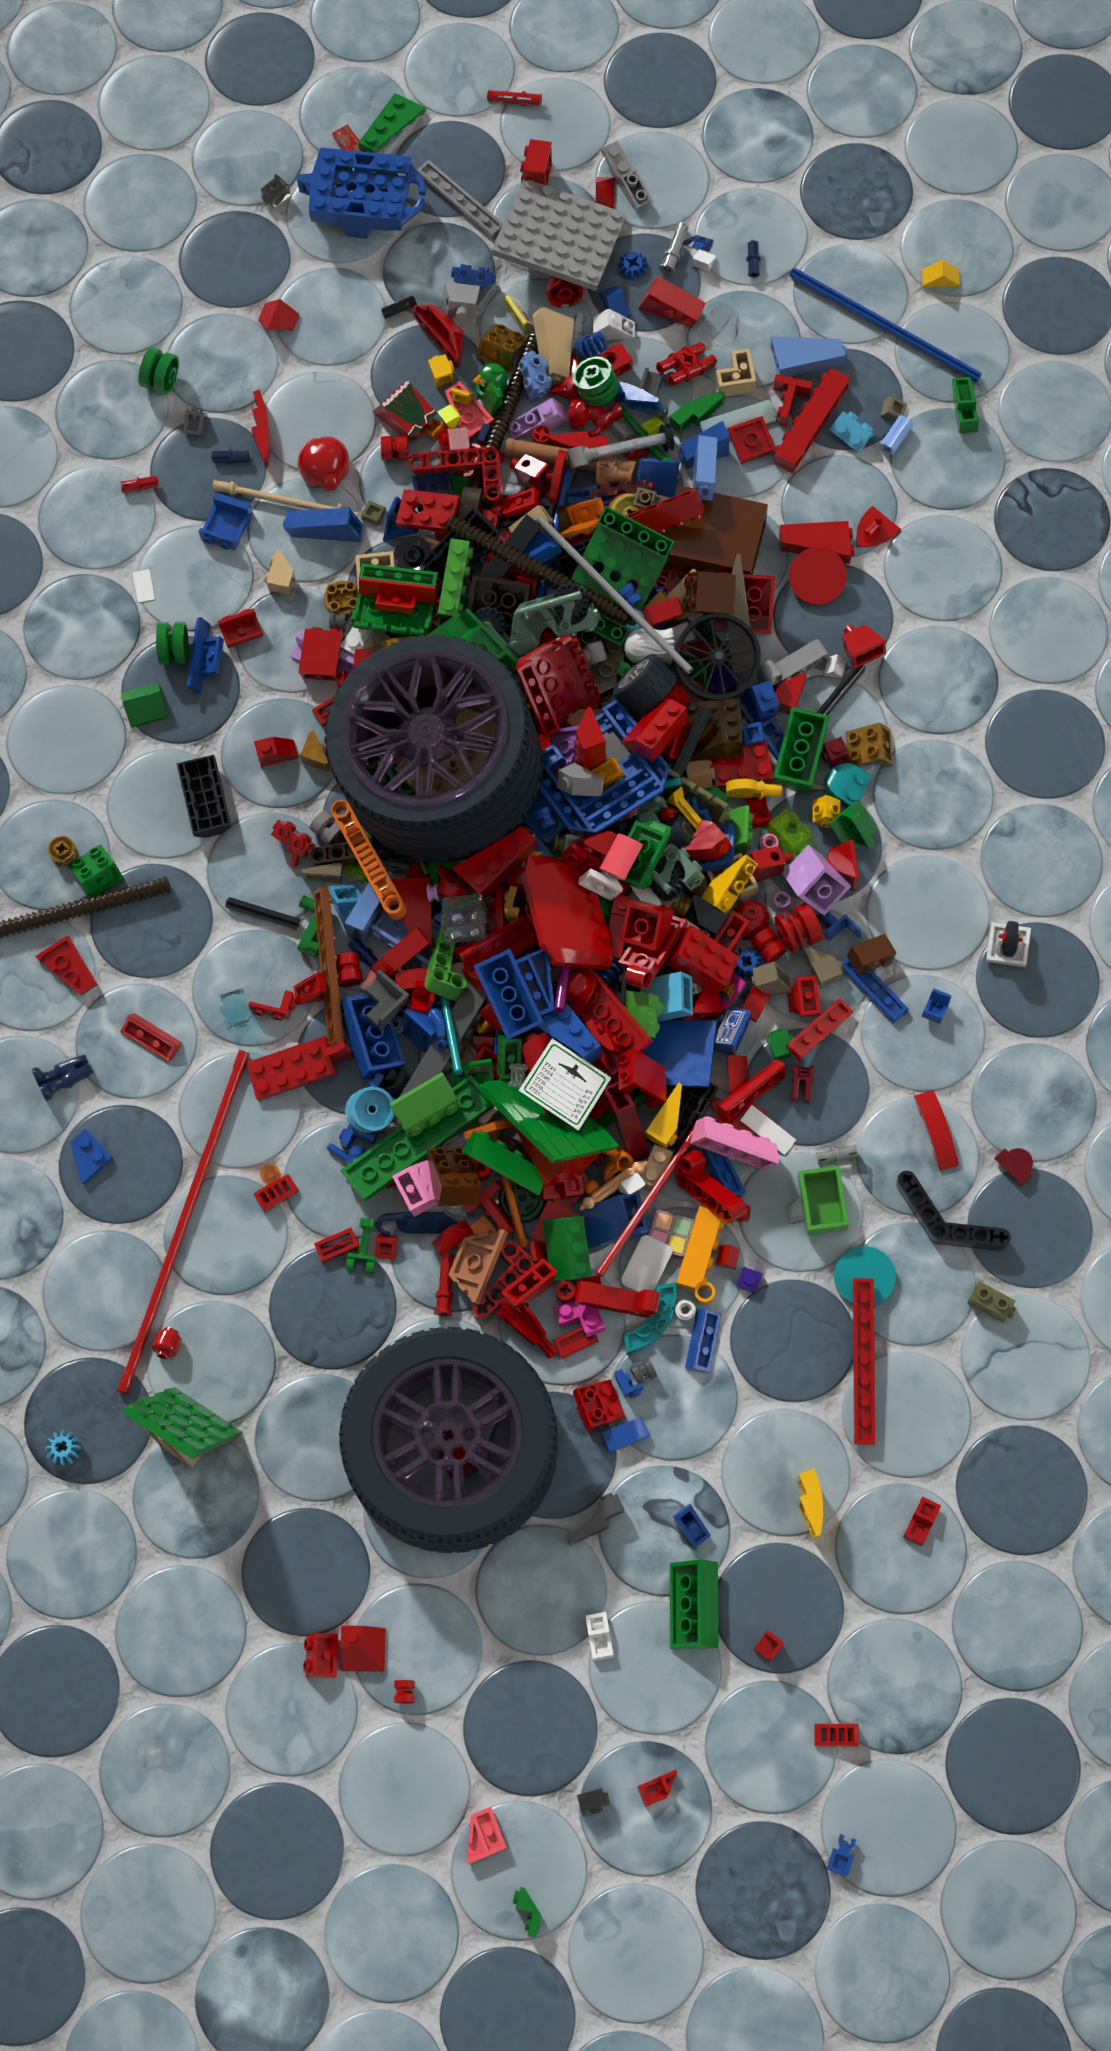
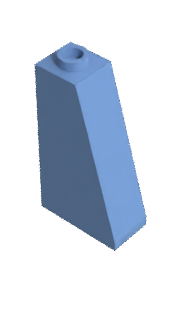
M771 337L770 348L778 375L790 377L844 365L845 357L848 356L847 348L842 345L841 339Z
M699 435L693 465V489L697 488L702 500L712 501L716 477L717 438Z
M386 870L390 879L395 878L392 872ZM370 882L345 922L348 936L363 943H367L371 935L369 927L378 921L383 910V906Z

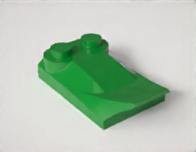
M653 819L646 822L635 821L628 837L638 841L643 846L625 880L620 881L641 890L651 885L652 873L668 842L671 827Z

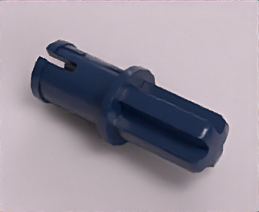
M754 240L748 242V256L746 257L748 276L751 278L760 276L759 262L761 257L759 256V243Z
M229 449V451H213L211 454L212 462H230V464L232 462L249 463V450L232 451V449Z

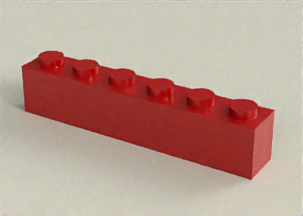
M830 368L827 374L824 373L822 375L819 387L813 389L810 395L811 399L802 406V413L799 417L796 416L792 422L793 427L790 431L787 430L782 438L783 442L774 449V464L791 473L795 472L848 390L850 377Z

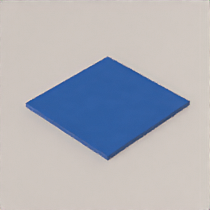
M666 1020L659 1022V1031L655 1038H651L653 1042L644 1050V1055L665 1067L666 1086L676 1087L680 1083L682 1087H709L717 1021Z

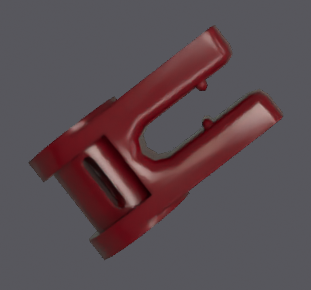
M794 1064L791 1102H797L800 1095L799 1084L804 1083V1103H810L814 1066L801 1067L798 1064Z

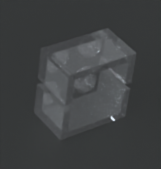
M482 894L443 898L441 931L446 944L476 941L485 938L487 907Z

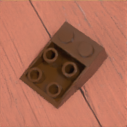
M461 1147L427 1149L432 1189L438 1206L478 1205L482 1185L471 1158L461 1152L463 1149Z

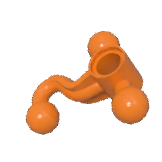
M621 1147L603 1152L605 1155H609L610 1160L604 1169L605 1183L612 1180V1176L618 1171L623 1172L628 1168H632L634 1164L632 1157ZM589 1180L584 1185V1190L589 1196H592L600 1188L599 1183L594 1180Z

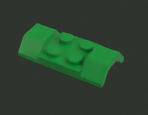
M468 608L441 634L445 635V637L462 638L468 643L473 642L476 646H482L485 651H490L494 657H498L500 662L507 666L508 671H511V673L516 671L515 668L519 660Z

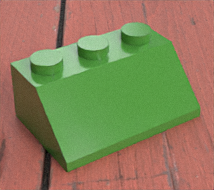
M442 1072L389 1103L397 1122L408 1138L419 1135L423 1129L437 1124L440 1119L454 1114L460 1108L458 1099Z

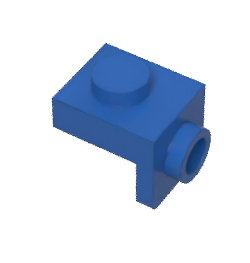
M934 988L921 1017L940 1024L952 996Z

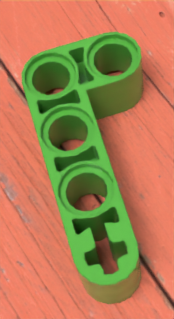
M444 924L433 940L425 987L431 993L450 1000H457L466 988L467 981L462 975L450 971L457 931L452 925Z

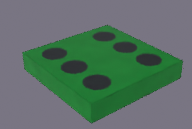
M491 1059L461 1063L462 1074L460 1075L454 1073L453 1065H451L454 1086L469 1075L478 1084L494 1081Z

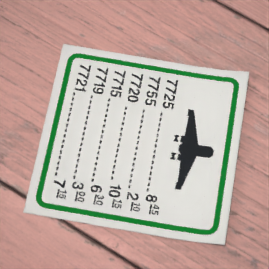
M551 1039L518 1091L579 1131L611 1077L554 1039Z

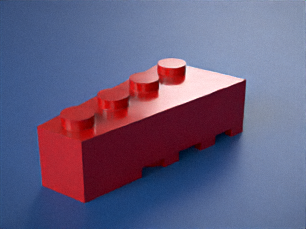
M520 827L453 867L452 870L455 876L483 902L524 862V858L528 854H532L539 846L537 840L524 827Z

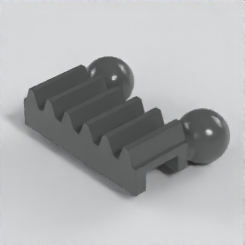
M645 367L639 388L657 398L661 382L664 381L667 386L671 387L668 384L667 378L675 372L660 374L651 372L649 368ZM662 404L664 408L663 413L651 411L640 412H644L647 414L654 413V415L657 418L663 419L668 415V407L665 404Z

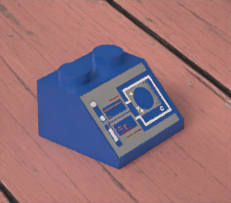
M728 1008L726 1014H721L718 1021L720 1027L715 1035V1051L725 1055L736 1054L749 1025L751 1011Z

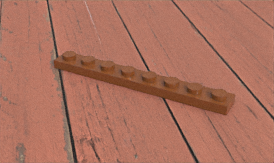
M321 887L313 892L320 968L321 973H324L327 992L323 994L327 1039L330 1046L340 1041L344 1042L345 1033L342 1029L343 1013L340 1010L341 993L338 989L339 973L336 969L337 953L334 948L335 934L332 928L331 895L329 887Z

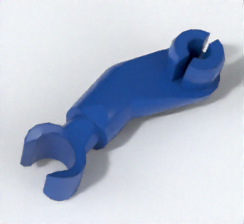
M433 1008L429 1011L428 1016L436 1027V1034L439 1037L436 1049L443 1052L445 1050L442 1044L446 1049L450 1048L445 1036L447 1035L445 1020L442 1017V1010Z

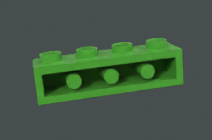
M452 538L450 540L438 609L440 619L449 620L457 613L462 614L464 611L462 600L463 596L466 597L467 585L465 583L466 578L470 576L471 567L469 566V560L473 558L474 548H472L470 541Z

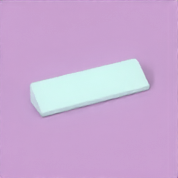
M766 400L701 421L699 429L703 432L722 421L727 429L763 416L767 425L776 422L771 401Z

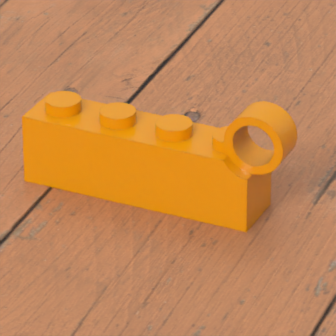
M699 1206L676 1286L695 1292V1299L700 1304H709L714 1300L715 1288L711 1283L707 1282L708 1277L705 1274L707 1269L711 1270L714 1258L711 1257L713 1250L717 1251L720 1239L716 1237L718 1231H723L725 1221L708 1208ZM703 1287L709 1288L712 1295L707 1299H703L698 1295L699 1289Z

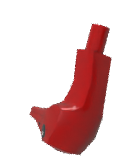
M571 353L570 376L562 383L550 387L548 394L560 396L568 401L579 398L580 394L573 382L572 376L575 368L579 365L575 353Z

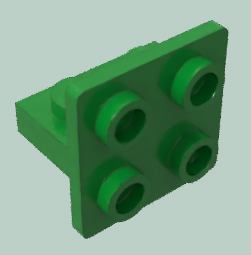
M858 800L829 823L840 844L853 840L854 849L859 845L869 849L875 845L872 837L877 828L862 803Z

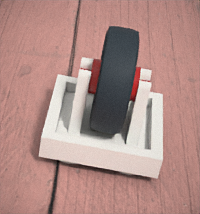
M1008 921L1007 924L991 922L986 962L1025 968L1031 928L1021 927L1015 921Z

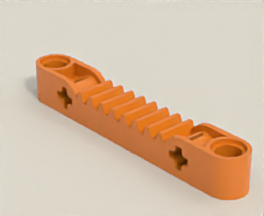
M335 801L331 806V813L383 908L391 919H402L407 912L406 906L355 813L347 801ZM342 810H346L343 815H339ZM394 905H399L398 909L391 910Z

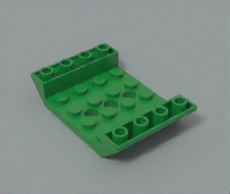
M605 506L597 522L598 526L582 557L592 567H594L596 562H601L604 565V570L599 574L617 592L626 586L630 580H636L638 588L635 590V593H639L642 599L633 608L642 611L641 609L644 607L669 558L675 541ZM578 564L571 579H574L575 583L580 582V585H585V588L589 587L590 591L594 590L596 594L600 593L601 597L605 596L606 599H611V602H616ZM613 571H619L621 574V579L618 582L611 580L610 575ZM588 607L580 618L584 617L588 613ZM600 614L599 622L592 631L622 646L626 637L630 634V628L622 626L621 623H616V620H611V617L607 618L606 614ZM631 617L628 624L633 626L636 621Z

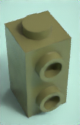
M980 1281L967 1302L1002 1322H1005L1007 1317L1011 1319L1016 1310L1013 1307L1016 1300Z

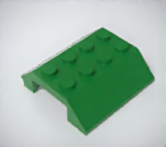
M361 563L359 579L367 578L437 587L438 572ZM358 590L356 607L351 617V627L383 632L391 631V633L400 634L409 633L416 636H427L430 633L434 604L416 602L413 614L375 610L377 597L359 595Z

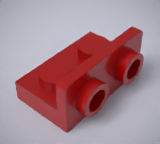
M308 1634L304 1641L306 1659L303 1663V1671L305 1672V1678H337L338 1634Z

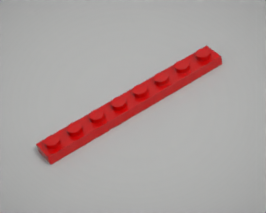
M853 1278L854 1445H875L874 1279Z

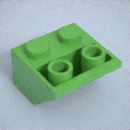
M747 805L732 809L731 816L727 824H735L736 826L734 856L739 853L744 856L746 851L751 849L753 813H749V806Z

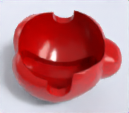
M329 436L313 438L307 441L301 448L297 460V466L304 482L311 487L322 488L328 492L336 490L340 482L347 476L350 467L346 446L340 440Z

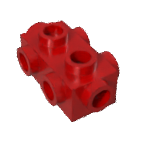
M279 819L273 825L272 829L274 830L271 835L288 847L287 852L292 854L290 866L297 867L299 856L301 858L308 857L316 844L311 841L312 838L304 832L302 834L298 832L296 825L290 821L282 822Z

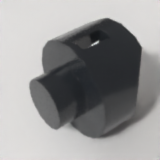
M390 1069L384 1075L385 1081L383 1086L397 1099L411 1077L403 1069Z

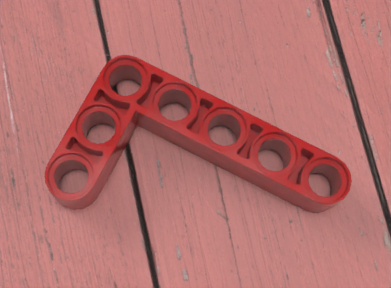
M494 447L414 453L407 459V465L415 475L483 469L484 494L487 501L493 505L500 504L503 500L501 457L498 450ZM490 454H495L496 458L494 460H487ZM471 456H477L475 462H468ZM452 458H459L456 464H450ZM434 459H439L440 462L438 465H431V462ZM415 461H421L419 467L415 468L412 465ZM490 473H497L496 478H488ZM492 491L498 492V495L495 498L489 497V494Z

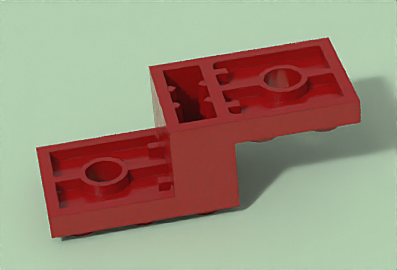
M404 489L396 525L397 527L434 531L437 541H441L450 532L446 530L448 519L452 515H456L458 518L460 498L458 495ZM417 507H423L422 512L414 513ZM479 509V512L497 528L499 522L498 514H493L487 509Z

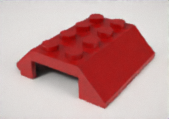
M568 634L547 641L521 657L515 668L545 739L560 730L559 724L570 713H576L579 709H587L588 707L594 709L599 706L597 701L602 699L597 686L589 687L594 685L595 681L590 669L583 671V669L588 667V663L583 652L576 653L582 649L577 636L571 637Z

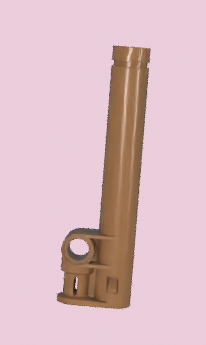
M507 438L504 456L521 459L524 455H529L546 464L555 466L558 451H566L567 448ZM566 456L565 468H570L568 456ZM608 456L591 460L589 465L574 469L596 473L595 482L599 485H610L611 483L615 484L618 482L631 487L635 477L637 461Z

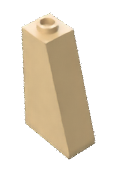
M542 307L533 314L538 351L542 358L547 361V376L551 377L553 385H558L569 377L574 319Z

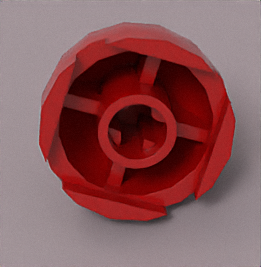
M551 276L546 286L548 301L558 308H563L562 305L569 304V307H572L582 299L583 286Z
M743 901L733 910L750 921L742 938L744 940L751 941L756 934L770 926V914L767 908L758 901Z

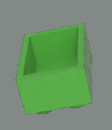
M839 1166L799 1171L797 1178L807 1236L847 1231L849 1222Z

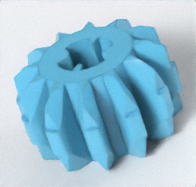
M61 1430L60 1436L56 1432L53 1433L55 1439L48 1438L47 1441L51 1446L45 1447V1450L49 1451L47 1458H53L52 1463L55 1465L60 1461V1465L65 1466L66 1460L73 1464L72 1457L79 1458L75 1451L81 1450V1446L76 1445L80 1440L77 1437L73 1438L74 1434L72 1432L66 1435L65 1430ZM60 1446H66L67 1450L61 1451L59 1448Z

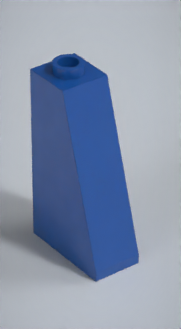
M350 507L286 511V518L283 521V527L291 537L361 542L363 524Z

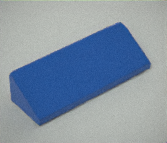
M706 1308L697 1309L685 1364L686 1369L710 1373L721 1313Z

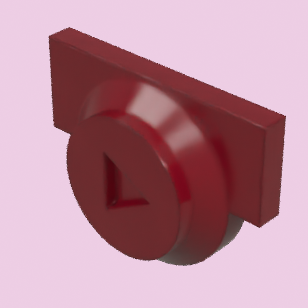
M1015 1148L1008 1152L1006 1149H1003L994 1158L1021 1186L1032 1177L1029 1172L1033 1166V1159L1028 1151Z

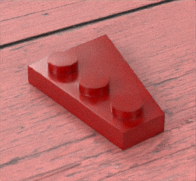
M68 935L35 956L80 995L87 993L98 985L77 947Z

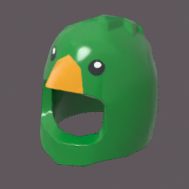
M488 363L484 365L478 376L473 380L476 383V395L483 399L484 392L480 390L479 386L481 385L486 390L491 382L495 384L496 388L500 387L504 394L507 388L506 370L499 364Z

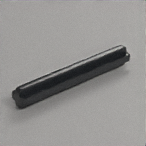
M862 665L856 669L852 668L816 713L829 715L864 673L866 667Z
M701 707L672 769L680 774V778L712 713L708 708Z
M229 897L225 903V907L292 929H298L301 920L299 918Z

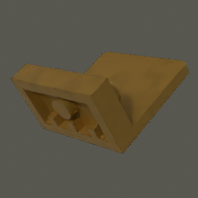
M495 324L480 338L476 357L488 363L499 364L509 372L512 369L516 352L525 344L527 337L523 336L520 332H514L506 328L504 325Z
M879 722L846 732V746L849 751L847 762L849 764H854L858 767L879 762L885 767L893 766L891 729Z

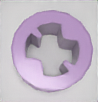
M435 883L434 886L431 884L427 885L429 902H433L434 899L436 901L441 900L438 883Z
M785 891L777 892L773 897L774 908L779 911L789 908L791 902L790 895ZM780 897H782L783 900H787L785 901L784 905H781L780 902H777L779 901Z

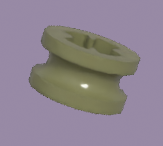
M555 834L552 846L553 852L559 850L562 853L564 851L566 836L559 837L558 834Z

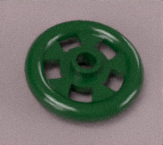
M511 1181L512 1189L515 1191L514 1196L517 1207L520 1208L521 1222H529L536 1219L542 1213L547 1200L541 1201L540 1195L538 1198L533 1199L532 1193L525 1188L518 1189V1184ZM503 1188L499 1191L498 1195L499 1206L504 1214L512 1220ZM525 1195L526 1201L520 1202L519 1196ZM532 1203L535 1209L528 1213L525 1208Z

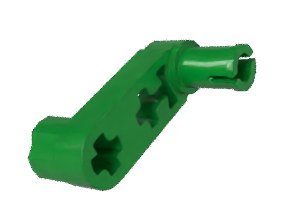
M303 895L299 902V907L313 912L314 915L297 949L304 954L317 958L319 956L318 940H316L317 927L314 900Z

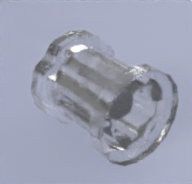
M510 1064L511 1081H509L508 1085L520 1088L525 1081V1070H527L528 1066L525 1064Z

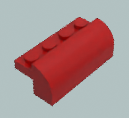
M519 916L459 954L464 965L462 971L475 989L486 993L474 965L508 949H511L515 960L541 950L537 935L532 932L527 916Z

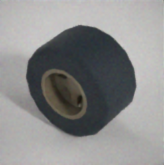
M679 815L666 824L671 827L668 844H674L679 850L690 844L694 839L696 830L684 816Z

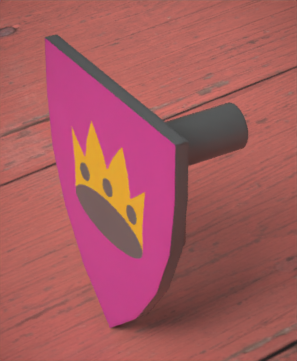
M733 972L728 986L719 993L724 1011L733 1007L739 996L746 998L749 994V990L744 989L747 982L735 972Z

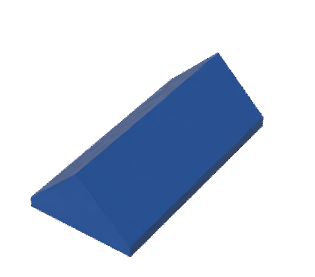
M511 949L474 965L507 1040L526 1033L544 1023Z

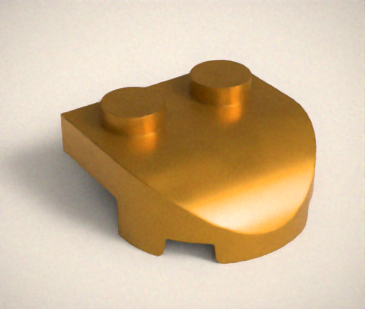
M511 885L504 896V913L508 923L521 915L526 916V912L523 911L526 893L520 888Z

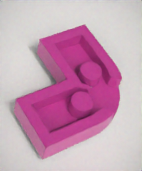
M574 1300L553 1307L560 1328L580 1321L586 1337L606 1331L598 1308L578 1305L574 1303Z

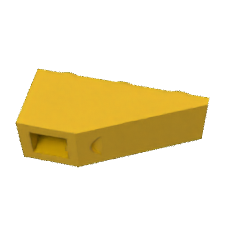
M744 855L712 880L701 898L728 914L758 866V863L749 856Z

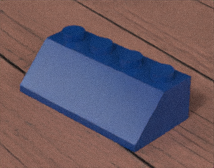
M367 994L347 997L340 1006L362 1080L369 1079L372 1076L375 1077L377 1072L385 1075L390 1069L396 1070L406 1065L392 1020L380 1031L366 1019V1014L378 1004Z

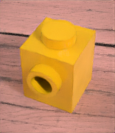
M446 354L437 355L428 360L429 371L436 388L454 382L453 363L451 360L448 361Z

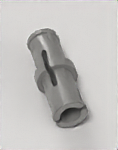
M856 1144L842 1148L833 1147V1150L816 1152L818 1165L835 1161L840 1163L844 1159L857 1158L858 1151Z

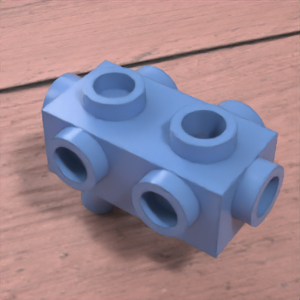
M535 351L527 352L519 362V369L524 378V387L528 393L527 398L534 400L535 396L542 397L546 395L552 386V379L550 376H547V361L542 358V355L536 354Z

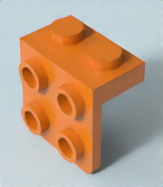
M601 497L566 507L572 526L560 535L563 538L567 537L569 540L577 537L580 533H583V535L593 533L604 510Z

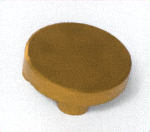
M338 581L326 587L324 603L329 613L334 612L337 615L346 613L347 617L352 616L358 596V587L355 582Z

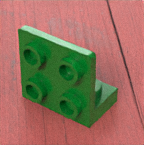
M102 845L90 849L89 852L68 864V867L79 880L89 898H92L93 895L95 897L98 896V894L103 893L124 879L117 865Z

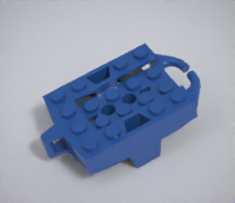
M320 147L312 173L297 175L299 192L309 195L311 222L342 226L348 237L368 239L370 229L401 231L402 226L421 211L425 201L424 198L419 197L414 207H406L409 185L411 183L418 185L419 195H426L425 182L412 165L410 156ZM397 173H404L406 176H398Z

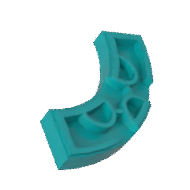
M676 1282L656 1286V1291L660 1292L657 1314L649 1317L646 1322L636 1329L623 1333L627 1354L635 1353L648 1347L667 1329L676 1308Z

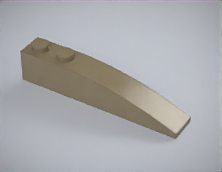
M736 554L732 575H736L733 614L730 615L739 618L750 627L741 554ZM733 623L730 624L728 629V639H725L726 648L744 633L741 628ZM745 634L728 650H730V653L750 650L753 647L750 639ZM754 651L731 655V658L727 659L752 668ZM728 662V668L733 673L751 671Z

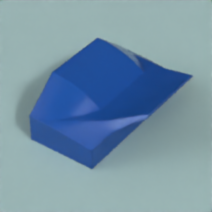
M540 530L526 546L523 554H528V557L532 556L533 560L537 559L539 563H545L563 551L551 536Z

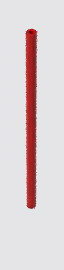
M694 1126L596 1271L598 1276H604L678 1165L679 1159L685 1155L691 1146L690 1141Z

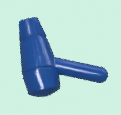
M332 1143L327 1145V1150L347 1162V1165L366 1152L364 1147L358 1145L351 1146L348 1153Z

